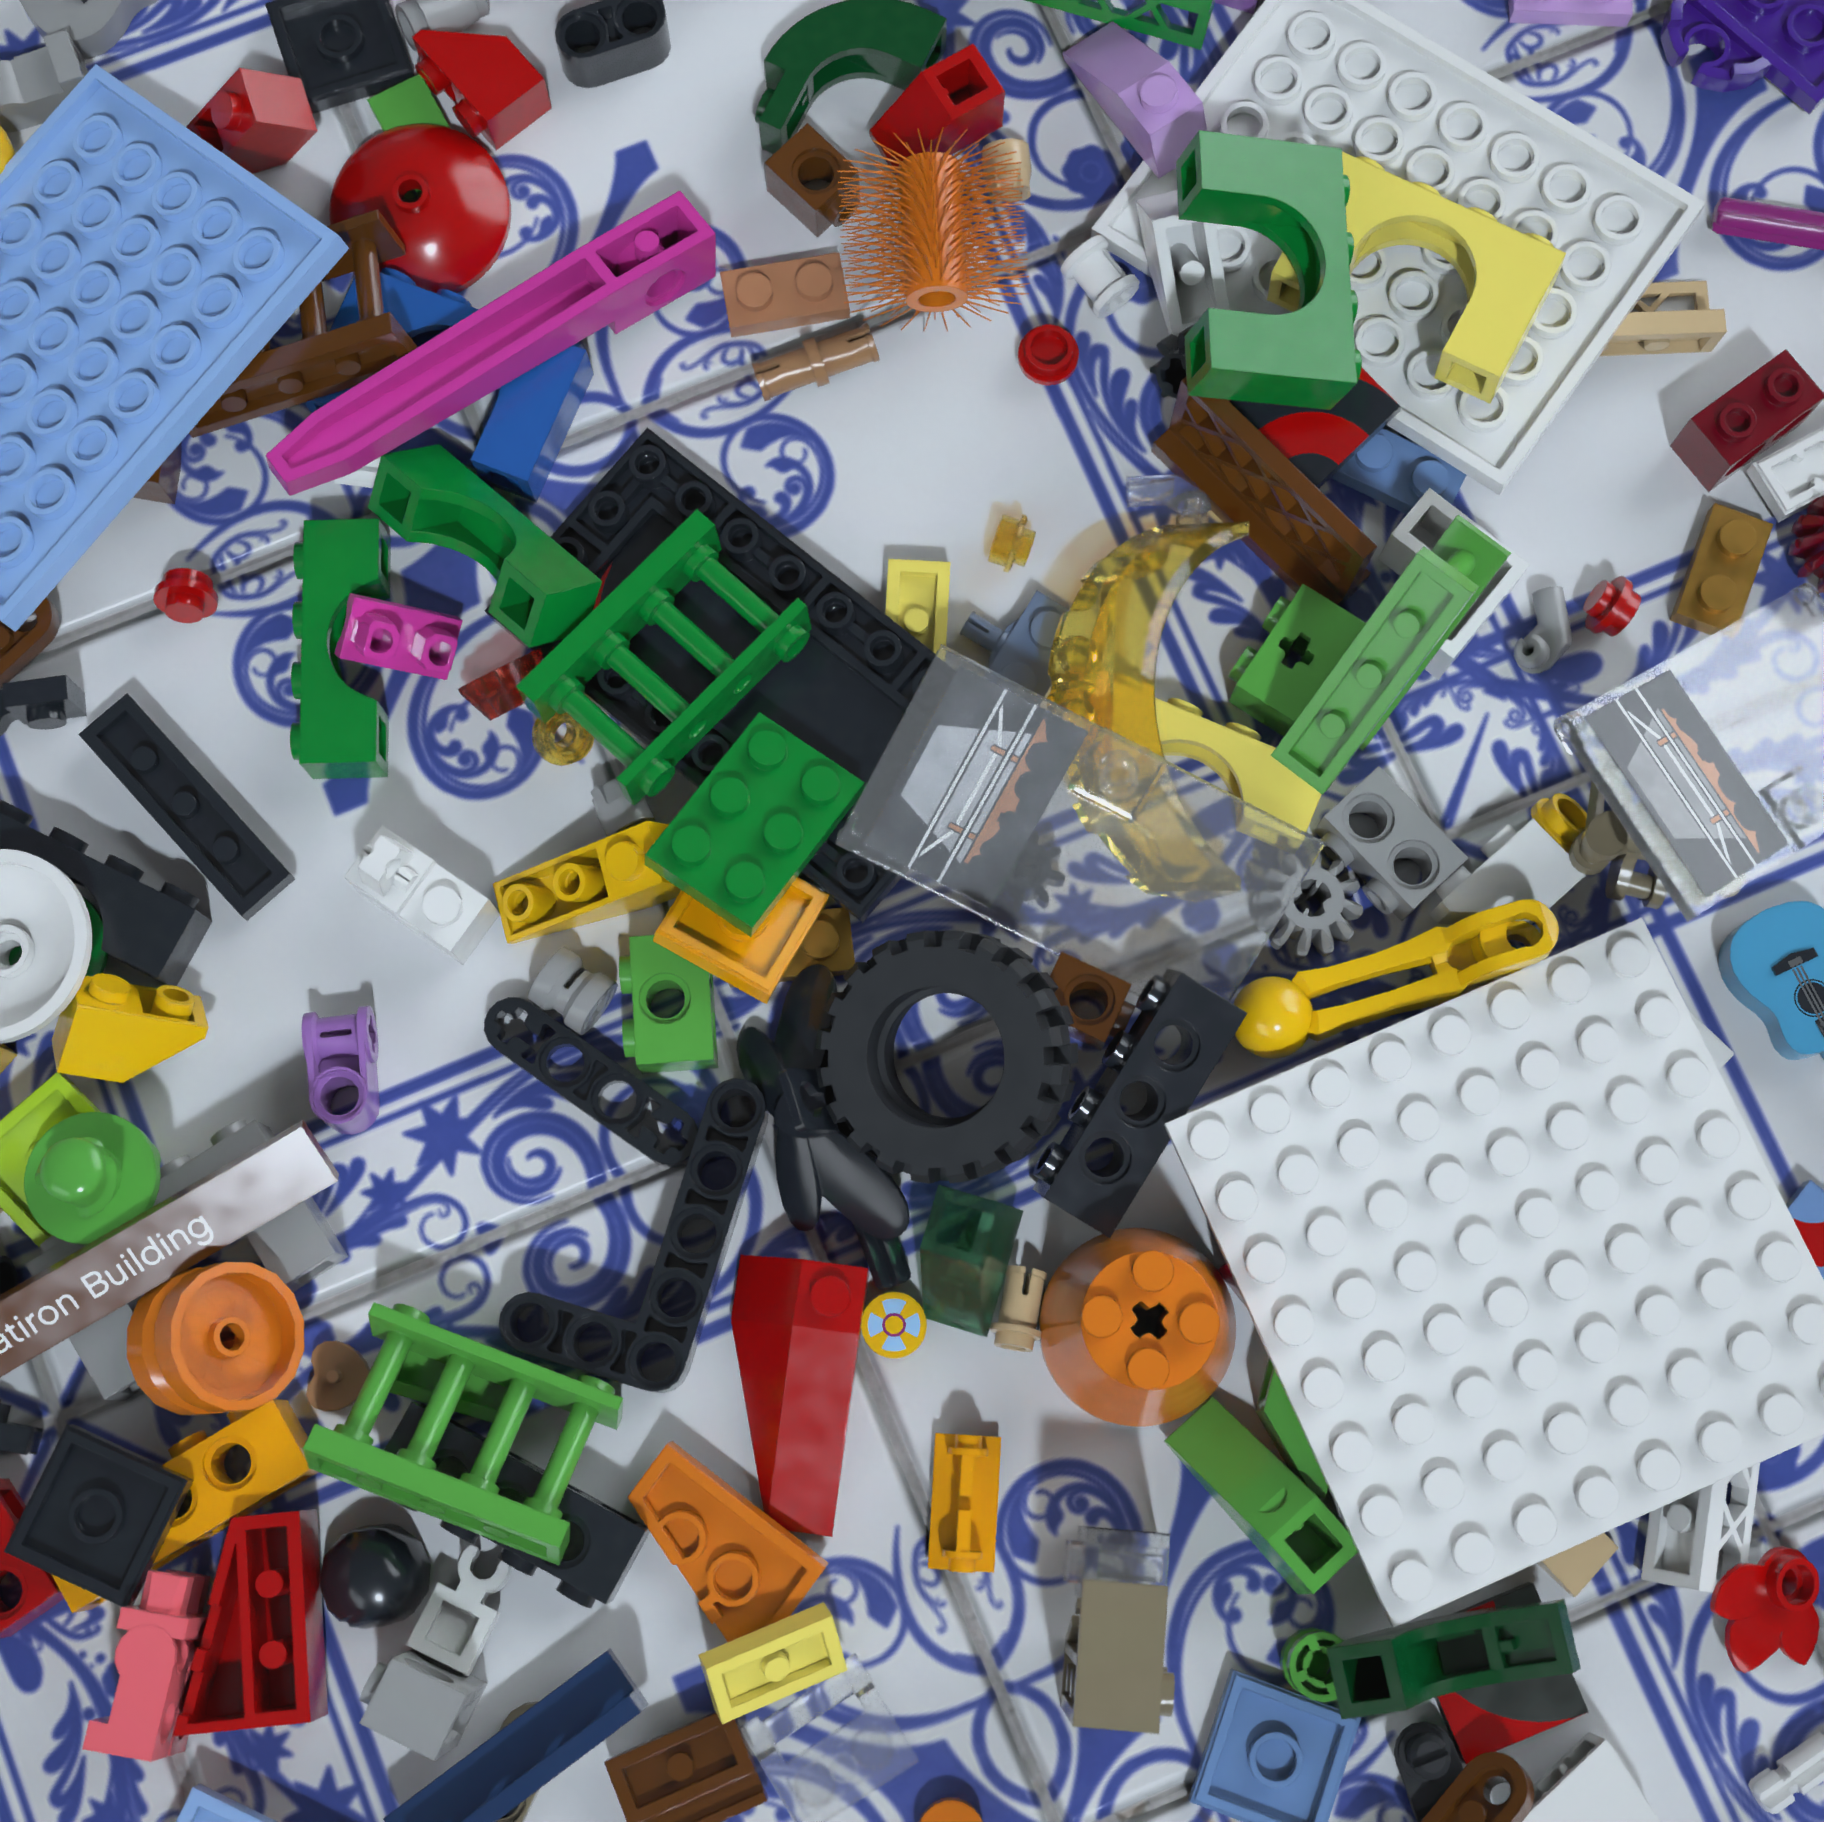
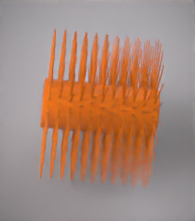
M942 127L935 152H932V140L930 142V152H925L919 129L917 130L923 153L914 154L909 145L907 144L906 146L895 133L893 134L912 156L905 158L874 140L872 141L884 147L883 150L897 161L855 149L897 163L899 167L885 165L865 156L864 158L878 164L843 159V161L874 165L883 171H871L849 166L850 168L863 171L837 172H861L884 175L883 177L872 178L856 173L866 177V179L840 177L854 180L838 182L865 181L872 185L867 187L844 184L855 187L838 188V190L856 189L845 193L863 194L839 195L856 196L841 200L860 199L857 202L841 201L842 203L854 204L841 205L839 207L861 205L855 208H846L848 210H855L853 212H839V214L856 213L846 217L862 218L840 219L856 220L842 224L859 222L858 226H843L852 228L842 229L841 231L861 229L852 233L847 232V234L855 236H840V238L856 237L847 241L853 240L861 243L841 244L851 245L844 248L866 245L859 249L868 250H844L852 253H844L842 255L858 254L848 257L858 260H843L841 262L857 261L848 265L854 264L860 267H842V269H852L845 272L867 269L861 272L867 275L845 274V276L855 277L843 279L859 278L854 281L867 277L883 279L871 283L849 282L855 284L843 286H854L850 287V289L870 285L871 287L869 288L874 286L883 288L866 292L844 293H854L846 296L864 293L865 295L863 296L886 294L873 299L844 303L860 302L856 304L858 305L869 301L881 300L880 302L886 299H894L885 304L851 311V313L876 308L872 310L875 311L883 306L902 302L900 306L863 319V321L898 309L889 316L891 317L908 305L910 308L881 326L909 310L915 309L916 312L904 327L921 311L929 312L924 332L931 312H934V320L936 312H941L946 330L948 331L943 312L952 310L958 318L960 317L971 327L954 310L958 307H962L991 321L963 306L965 303L975 310L977 309L971 304L1009 314L1005 311L967 301L968 298L984 300L998 306L1000 305L991 301L1021 305V303L976 296L1005 295L1015 297L1012 295L1029 294L998 293L984 290L992 288L1007 290L1003 287L1025 288V286L1018 285L1030 284L1002 285L989 283L998 282V280L1002 279L1020 281V279L1014 278L1029 277L1019 276L1025 273L1008 277L990 275L1000 271L1013 273L1006 270H1027L1018 269L1027 266L1008 268L1013 266L1012 264L1001 269L989 267L996 264L1006 266L1001 264L1004 262L1023 263L1014 261L1028 260H1012L1019 258L1018 255L1012 254L1028 253L1015 252L1023 249L998 253L1005 249L1012 250V248L1003 246H1025L1014 245L1025 243V241L1005 244L1012 240L1006 242L998 240L1001 238L1022 240V238L1012 237L1026 236V234L1008 236L1017 233L1016 231L1009 230L1026 229L1012 228L1021 224L1010 226L1009 224L1000 223L1024 222L1010 221L1024 217L1002 220L1010 215L1020 216V214L1009 213L1025 211H1009L1016 207L1006 206L1024 205V203L1009 204L1020 200L1009 202L997 199L1022 198L1008 197L1022 193L999 195L1008 191L1019 192L1006 189L1021 188L1023 186L1003 188L1014 185V183L1003 182L1023 181V179L1006 180L1018 177L1017 175L990 181L1000 176V174H1021L1005 173L1021 170V168L996 172L1007 167L1005 166L992 172H978L988 167L1022 163L1000 164L1012 160L1011 158L995 164L981 166L992 158L1016 153L1017 151L988 157L998 151L996 150L978 160L962 163L967 158L1005 142L969 155L979 145L977 144L958 160L955 158L989 134L952 156L949 153L967 129L955 140L946 153L937 152L944 128ZM887 150L891 151L892 153L896 154L897 156L901 157V158L904 159V160H903V161L899 160L898 158H896L894 155H892V154H891L890 152H888ZM986 160L985 162L981 163V164L978 165V166L968 167V166H970V165H972V164H974V163H976V162H980V161ZM879 166H881V167H887V168L892 169V170H894V171H886V170L880 168ZM969 169H972V170H970V171H968V172H960L961 170H969ZM999 174L988 180L979 179L984 176ZM890 178V179H892V180H879V179ZM868 181H877V182H882V183L875 185V184L870 183V182H868ZM992 183L1006 184L997 188H987ZM989 184V185H987V186L984 187V188H983V187H978V186H982V185ZM868 188L875 189L878 193L866 194L856 191ZM997 190V191H1005V192H1002V193L999 194V193H996V192H993V191ZM987 192H991V193H994V194H997V195H994V196H984V195H982V194L987 193ZM870 197L880 198L873 202L865 200ZM986 200H997L991 204L984 203ZM998 201H1004V202H1006V203H1002V204L993 205L994 203H996V202H998ZM867 205H877V206L874 207V208H872V207L867 206ZM866 206L871 208L872 210L866 211L859 210L856 208ZM1003 207L1010 209L1003 210L1000 212H994V210L989 208ZM863 213H871V214H869V215L866 216V217H868V216H870V215H872V214L875 213L876 215H878V217L865 218V217H860V216H855V215L863 214ZM1001 214V215H1008V216H1005V217L1002 218V217H999V216H996V215ZM989 216H994V217H997V218H1000V219H997V220H987V219H984V218L989 217ZM870 221L880 222V224L873 226L865 223ZM993 223L1000 224L994 228L986 227V225ZM1001 225H1008V226H1010V227H1005V228L996 229L997 227H999V226H1001ZM866 229H876L875 232L867 230L873 233L869 235L856 233ZM995 231L1014 232L1003 236H992L995 235V233H992ZM863 237H872V238L868 239L867 241H869V240H871V239H873V238H877L879 241L864 242V241H859V240H854V239L863 238ZM992 240H997V241H1000V242H1003V243H1001V244H989V243H986V242H989V241H992ZM870 245L880 246V248L874 250L866 249L865 247ZM997 247L1005 248L997 252L987 251L989 249ZM867 253L877 254L876 256H878L874 257L869 255L870 257H873L869 259L854 258L856 256H860ZM1009 255L1017 257L1002 261L995 260L997 257L994 256ZM872 261L868 265L873 262H879V265L867 267L855 263ZM871 269L882 271L875 274L865 273V271ZM895 274L891 277H884L885 275ZM977 285H988L991 287L978 288ZM890 289H892V290L889 291V292H877V291H884V290H890ZM894 294H905V295H902V296H893V297H891V296L894 295Z

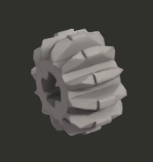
M1319 850L1310 851L1304 866L1293 852L1286 853L1281 860L1283 871L1268 866L1261 877L1269 888L1257 889L1253 894V903L1270 909L1258 916L1255 921L1258 929H1267L1276 925L1279 931L1275 934L1270 944L1277 950L1285 944L1288 938L1295 940L1293 949L1295 958L1304 959L1306 957L1311 941L1321 956H1328L1334 950L1333 938L1348 942L1354 935V930L1346 920L1358 919L1363 913V906L1346 898L1351 897L1359 890V881L1349 879L1340 883L1337 877L1344 869L1345 864L1343 860L1336 859L1325 870L1321 868L1322 856ZM1302 892L1307 893V901L1314 896L1321 905L1313 917L1308 916V908L1301 913L1294 905Z

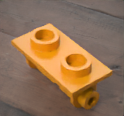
M935 1433L928 1569H944L951 1572L975 1573V1571L994 1573L1001 1437Z

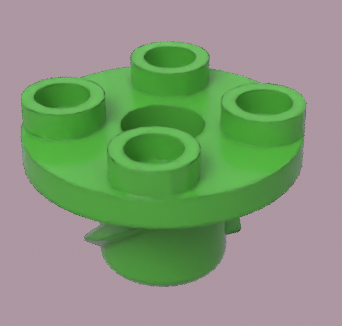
M87 1112L66 1118L50 1128L37 1142L30 1154L24 1175V1192L28 1207L36 1221L48 1233L66 1242L86 1246L153 1207L160 1186V1152L141 1129L119 1116L104 1112Z

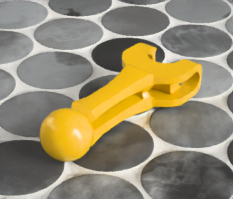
M1533 899L1519 900L1475 913L1447 928L1436 926L1405 942L1374 954L1329 967L1299 971L1292 981L1277 976L1256 979L1247 984L1234 1000L1233 1004L1247 1013L1235 1036L1246 1050L1256 1056L1268 1059L1283 1058L1299 1050L1308 1038L1318 1042L1349 1028L1391 1015L1438 1006L1547 959L1558 940V921L1553 912L1540 901ZM1525 918L1527 920L1533 921L1540 928L1541 933L1535 928V926L1525 921L1515 920ZM1516 940L1523 943L1526 947L1516 949L1508 941ZM1429 965L1433 973L1432 976L1414 983L1343 1005L1313 1011L1310 1001L1340 988L1412 968Z

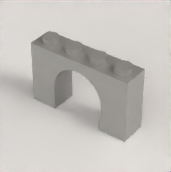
M239 1120L215 1133L210 1139L213 1146L195 1158L190 1159L189 1155H184L168 1162L160 1168L159 1192L153 1206L275 1136L272 1130L256 1120L249 1124L245 1120ZM312 1197L246 1234L265 1268L276 1273L292 1292H295L348 1258L347 1253ZM52 1235L40 1245L43 1253L25 1265L33 1277L84 1246L66 1242ZM142 1295L69 1337L70 1342L104 1400L124 1401L141 1390L136 1384L127 1360V1327L137 1301Z

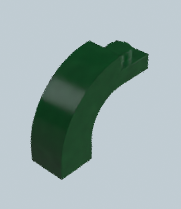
M846 0L818 9L802 18L778 39L764 59L767 89L763 93L755 113V122L759 123L762 149L772 154L779 150L798 132L814 101L835 84L850 79L868 78L883 81L905 91L923 70L940 61L946 50L947 18L920 6L899 0Z
M1565 1599L1507 1607V1605L1420 1620L1360 1635L1326 1648L1341 1719L1407 1711L1426 1700L1461 1690L1505 1682L1571 1674L1581 1669Z

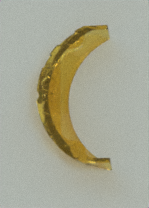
M1249 521L1163 525L1135 535L1115 548L1105 558L1097 561L1080 580L1083 585L1078 591L1070 610L1061 615L1056 628L1048 665V674L1051 678L1052 686L1047 696V709L1088 730L1067 768L1070 781L1079 799L1072 804L1087 831L1099 834L1111 852L1130 871L1125 876L1145 892L1188 900H1203L1241 890V877L1225 863L1204 839L1176 791L1167 767L1159 736L1155 705V675L1162 632L1171 607L1182 586L1193 571L1210 554L1226 544L1248 536Z

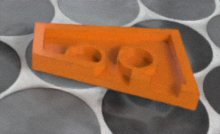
M672 1440L666 1444L627 1497L671 1564L677 1565L699 1598L698 1605L710 1623L716 1624L727 1642L789 1617L829 1564L824 1558Z

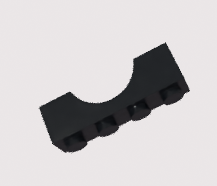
M0 800V849L18 850L38 856L60 869L75 885L87 888L95 898L102 915L103 939L101 950L118 961L166 985L177 986L212 921L195 909L200 899L168 882L163 884L160 891L139 882L144 874V871L111 854H109L103 864L84 854L89 844L57 827H53L49 836L32 829L29 825L34 818L33 816Z

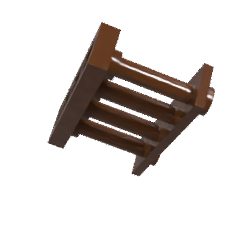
M378 209L362 215H355L347 220L327 226L342 238L349 249L299 306L302 339L272 350L270 349L269 340L188 433L192 438L352 388L417 348V345L390 312L384 313L379 263L406 254L403 242ZM354 272L360 320L327 332L322 282Z

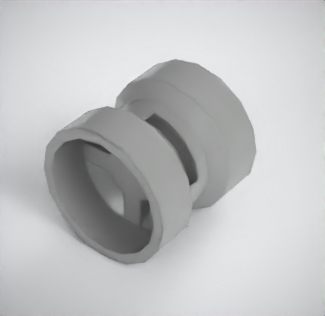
M563 947L548 960L539 972L530 988L528 999L545 1011L554 1009L562 1014L564 1024L582 1036L594 1026L607 1009L617 991L618 984L602 972L592 974L583 967L582 959L566 947Z

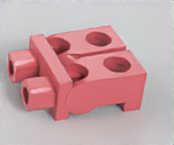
M168 1569L165 1572L148 1570L140 1605L121 1607L116 1628L128 1631L120 1638L115 1649V1665L120 1676L110 1716L89 1720L82 1749L149 1762L186 1750L189 1735L173 1737L172 1735L178 1714L182 1713L193 1673L190 1670L196 1648L200 1647L208 1618V1613H203L211 1576Z

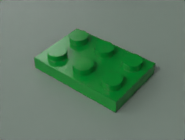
M759 712L647 851L644 865L752 937L863 793L865 782Z

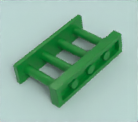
M698 509L516 685L526 707L544 724L556 713L563 714L566 712L626 767L616 779L625 798L633 806L645 795L653 797L661 792L673 778L676 771L674 766L780 660L786 663L795 658L807 644L810 637L808 632L812 629L807 605L799 598L779 616L718 562L719 552L722 548L716 526ZM691 580L693 582L703 581L761 633L736 659H733L673 605L674 596ZM646 624L649 626L657 624L716 677L691 704L629 650L630 640ZM601 668L604 670L612 668L672 722L646 749L638 744L584 694V685Z

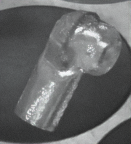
M1175 474L1126 477L1127 507L1167 506L1177 512L1176 525L1181 532L1197 533L1204 531L1208 527L1209 517L1207 512L1212 510L1210 499L1206 493L1184 478Z

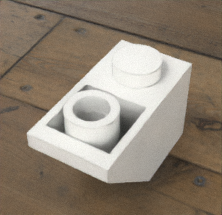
M1534 818L1518 832L1507 824L1480 849L1489 859L1472 874L1462 865L1435 890L1443 900L1429 915L1437 924H1454L1475 913L1525 899L1540 901L1550 909L1586 874L1577 871L1572 866L1566 851ZM1525 918L1515 920V921H1525V922H1527V923H1529V924H1533V923H1534L1533 921L1527 920V919H1525Z

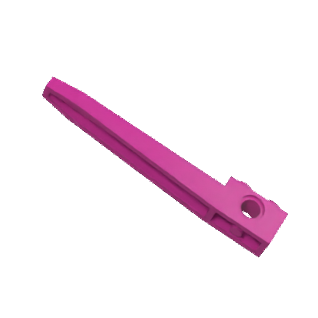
M681 191L676 192L566 255L311 413L265 455L269 469L289 496L349 475L608 325L615 335L716 277V233Z

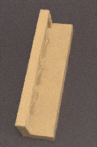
M1707 281L1651 283L1641 298H1658L1650 307L1639 300L1634 307L1639 312H1630L1600 356L1712 352L1727 332L1725 310L1709 308ZM1693 296L1695 310L1655 311L1667 297Z

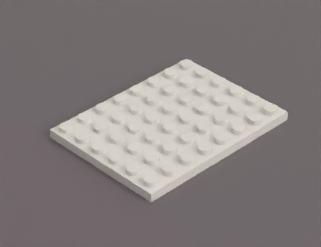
M1265 0L1195 92L1203 102L1207 131L1342 148L1343 152L1351 156H1364L1373 159L1385 171L1404 180L1428 184L1436 189L1442 197L1466 208L1476 207L1483 209L1493 215L1497 222L1523 234H1538L1549 240L1554 248L1566 253L1557 279L1491 404L1434 378L1442 351L1467 306V293L1464 283L1451 263L1429 249L1412 245H1397L1386 247L1370 254L1350 274L1351 290L1356 292L1358 299L1357 315L1353 327L1355 349L1360 351L1362 368L1401 406V411L1386 425L1498 495L1505 489L1610 342L1617 329L1697 220L1706 203L1365 0ZM1143 160L1091 228V238L1103 235L1109 244L1108 251L1151 278L1144 250L1136 200L1177 190L1176 168L1158 179ZM1216 224L1230 310L1274 315L1291 313V311L1267 300L1271 272L1283 252L1281 248L1269 238L1254 230Z

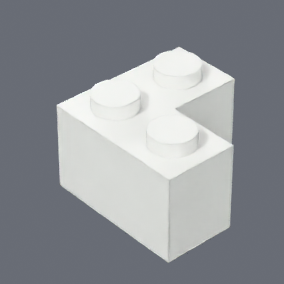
M1429 488L1391 533L1378 557L1381 562L1401 576L1418 551L1424 546L1430 551L1433 549L1458 514L1511 552L1510 556L1425 668L1427 672L1439 680L1512 591L1530 564Z

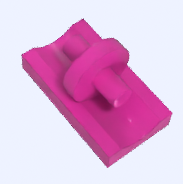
M349 593L345 624L334 654L340 659L447 680L458 645L457 640L462 620L457 616Z

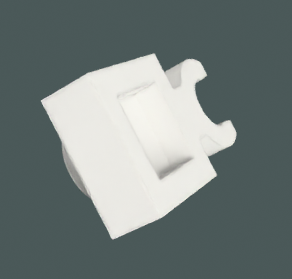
M472 1544L463 1551L458 1561V1574L461 1579L456 1590H453L439 1582L437 1583L406 1646L468 1677L500 1616L498 1611L484 1605L488 1595L500 1591L507 1584L511 1575V1566L500 1561L492 1577L488 1579L476 1578L473 1573V1566L481 1550Z

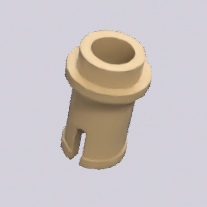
M1008 1265L1005 1268L1006 1277L998 1322H993L990 1326V1331L995 1333L994 1345L1013 1351L1033 1352L1034 1341L1041 1340L1042 1332L1036 1328L1047 1273L1032 1268L1031 1273L1026 1275L1024 1294H1022L1026 1267Z

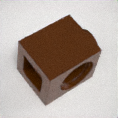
M807 123L764 162L767 191L818 238L832 224L835 227L841 226L847 220L840 219H849L851 216H846L853 214H839V212H853L855 210H848L846 208L858 207V205L839 207L841 205L854 204L842 203L841 201L857 202L859 200L857 198L841 200L856 196L839 195L860 194L854 192L845 193L856 189L838 190V188L855 187L844 184L859 185V181L838 182L854 180L840 177L859 178V175L856 174H859V172L837 171L859 170L850 168L849 166H855L849 161H843V159H847ZM814 179H821L830 183L828 187L822 190H810L804 187V184Z
M1061 951L1050 977L1059 987L1054 993L1060 1005H1068L1074 1024L1068 1026L1069 1036L1101 1051L1108 1035L1114 1038L1121 1030L1125 1031L1136 1006L1125 1001V998L1132 984ZM1079 990H1092L1102 998L1105 1006L1104 1013L1096 1019H1082L1072 1011L1069 1003L1070 996Z

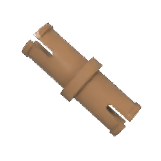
M865 323L861 327L816 342L814 337L802 341V348L761 363H753L752 367L765 401H768L772 397L816 382L818 387L829 384L828 377L872 361H880L870 328Z

